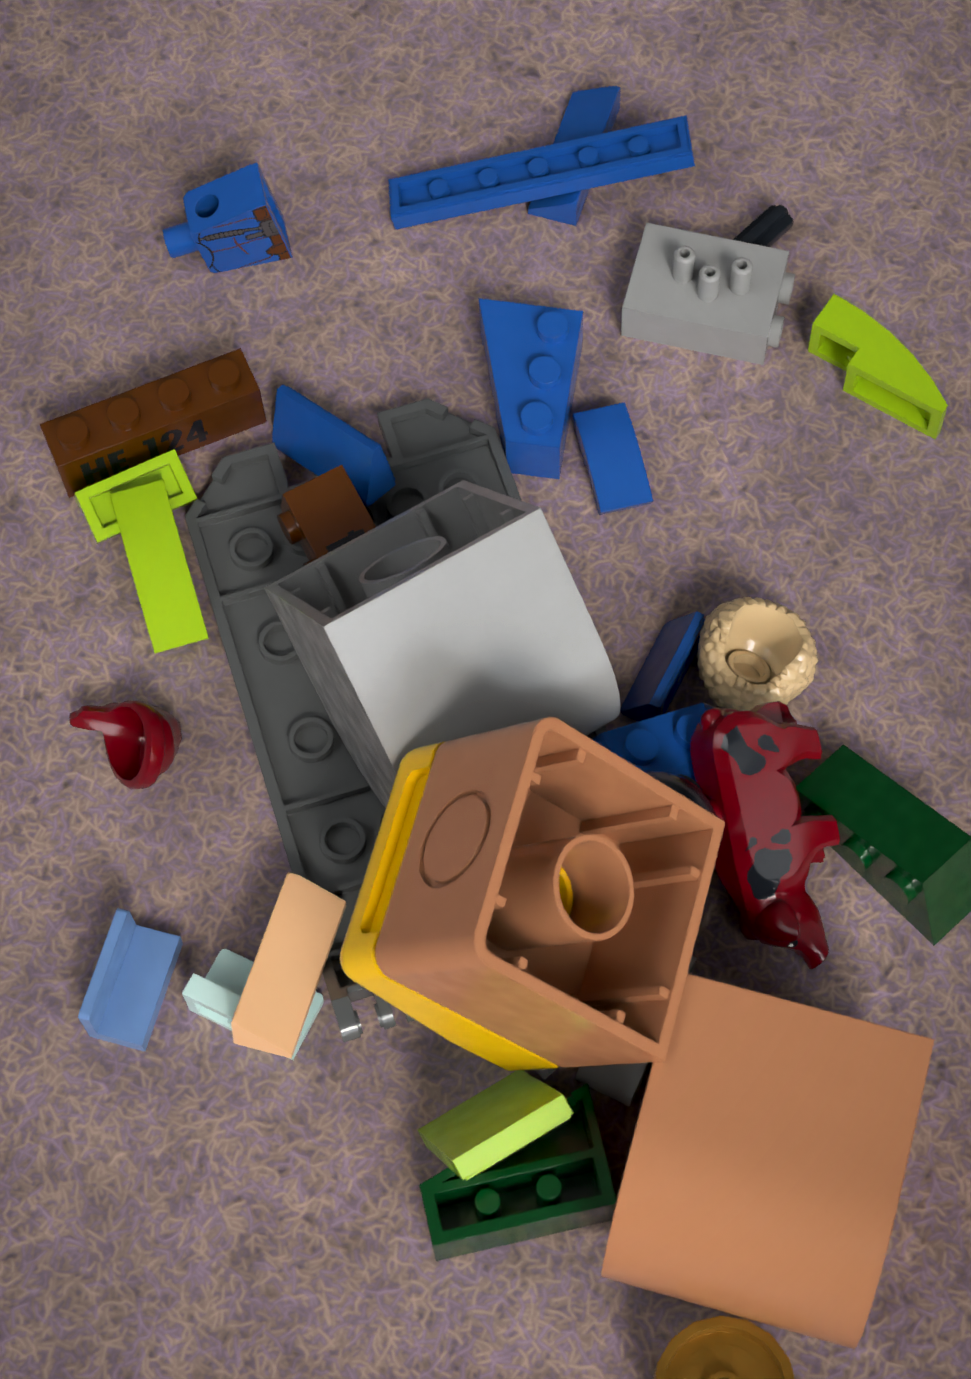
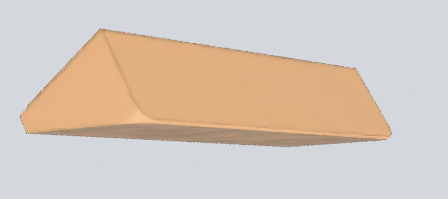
M287 873L232 1019L231 1028L234 1044L292 1059L345 911V900L300 875Z

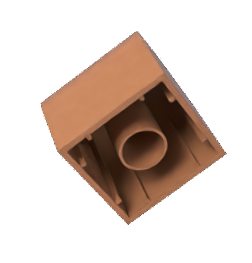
M687 974L665 1062H653L615 1208L601 1277L856 1349L871 1311L887 1254L935 1039Z

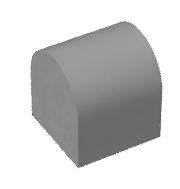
M462 480L264 587L337 733L363 777L385 809L399 765L403 757L415 748L547 717L557 718L587 736L619 716L620 695L610 660L542 509L535 505Z

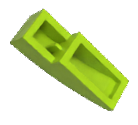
M833 294L812 324L808 352L846 371L843 391L936 439L941 431L948 405L933 379L915 356L889 330L863 310Z
M164 480L110 494L154 653L208 639L209 636Z

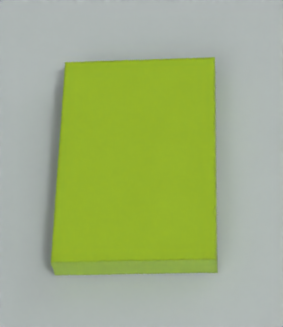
M517 1070L419 1128L417 1131L426 1147L462 1180L465 1179L467 1181L570 1119V1115L573 1112L562 1093L527 1072Z

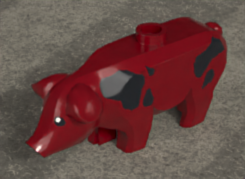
M779 701L756 705L750 711H739L735 708L722 710L719 708L708 709L701 715L700 723L696 726L692 735L690 751L696 782L707 796L717 817L725 822L715 862L717 874L740 911L739 925L743 936L747 940H759L766 945L794 951L803 958L809 969H814L826 959L829 954V948L819 909L807 894L805 882L809 873L810 863L824 862L825 853L823 848L839 845L840 836L837 821L833 815L801 816L799 794L786 768L798 760L821 759L822 748L818 731L814 727L798 725L797 721L792 717L788 705Z

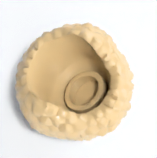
M751 597L734 599L720 604L705 618L698 643L697 665L700 669L699 678L704 680V686L709 691V697L715 699L717 706L725 707V709L735 708L739 711H750L756 705L776 701L787 705L789 701L800 695L814 679L818 662L816 641L811 637V633L806 627V622L801 620L797 613L786 606L758 597L755 599Z

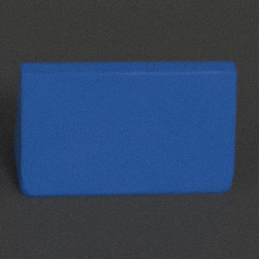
M696 611L665 623L620 708V712L623 715L639 722L666 714L698 652L700 631L705 621L704 614Z

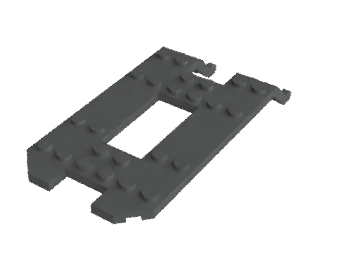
M428 398L377 413L378 424L390 458H387V461L395 477L396 485L372 505L366 507L376 527L462 480L521 500L495 427L477 419H474L471 423L448 413L447 406ZM274 442L223 457L212 473L213 481L201 500L197 499L194 501L185 515V520L291 871L346 901V908L322 974L343 1042L360 1038L361 1034H363L357 1011H353L351 1002L374 996L376 1001L374 1007L380 1027H384V1030L396 1026L390 1004L351 980L344 973L340 963L341 949L386 809L363 777L337 733L264 587L303 567V563L309 561L299 542L293 545L289 543L277 519V515L282 513L280 508L282 494L303 483L289 487ZM604 725L588 734L587 737L593 739L600 733L606 732V726ZM405 1014L408 1022L415 1020L409 1015Z

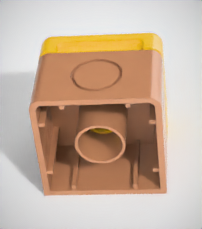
M554 717L538 719L415 748L403 757L399 765L341 949V967L351 980L443 1038L507 1071L558 1068V1066L565 1068L665 1062L725 822Z

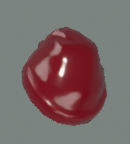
M140 700L123 701L121 703L113 702L104 706L85 705L69 715L70 724L73 727L97 730L103 733L110 767L115 777L131 790L144 789L153 785L158 776L169 769L182 740L181 726L178 720L169 712Z

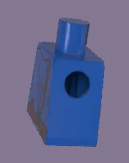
M258 163L245 166L186 192L183 201L187 222L163 229L164 241L172 259L199 251L212 273L293 258L284 216Z

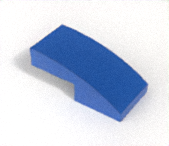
M625 402L574 413L572 417L584 467L587 466L598 514L603 515L651 504L653 497L646 469Z

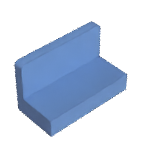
M117 908L78 1014V1019L90 1037L146 1051L183 945L180 936L136 925L130 911Z

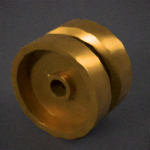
M716 1316L695 1321L671 1338L657 1362L654 1379H795L790 1358L773 1335L749 1320Z

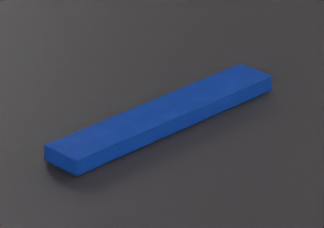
M687 115L388 179L391 220L397 230L694 167L695 161Z

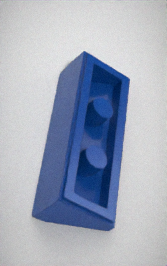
M607 86L572 92L553 144L611 132L620 109L621 87ZM590 189L531 201L528 207V214L576 226Z
M281 385L277 389L272 443L275 442L276 448L317 476L343 465L365 507L372 505L396 485L393 472L379 443L291 387Z

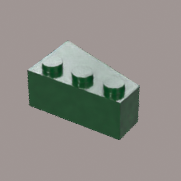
M844 744L796 786L800 798L801 816L833 815L837 821L840 842L839 845L830 847L933 946L971 912V836Z
M588 1083L572 1092L571 1097L566 1099L573 1112L570 1115V1119L467 1181L465 1179L462 1180L448 1167L419 1184L436 1261L613 1220L617 1199Z

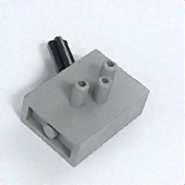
M771 205L733 240L646 222L622 306L621 336L764 365L768 346L775 348L779 346L785 317L778 316L776 313L779 303L789 305L795 280V274L786 272L789 251L771 248L793 226V218L788 214V209L783 205Z

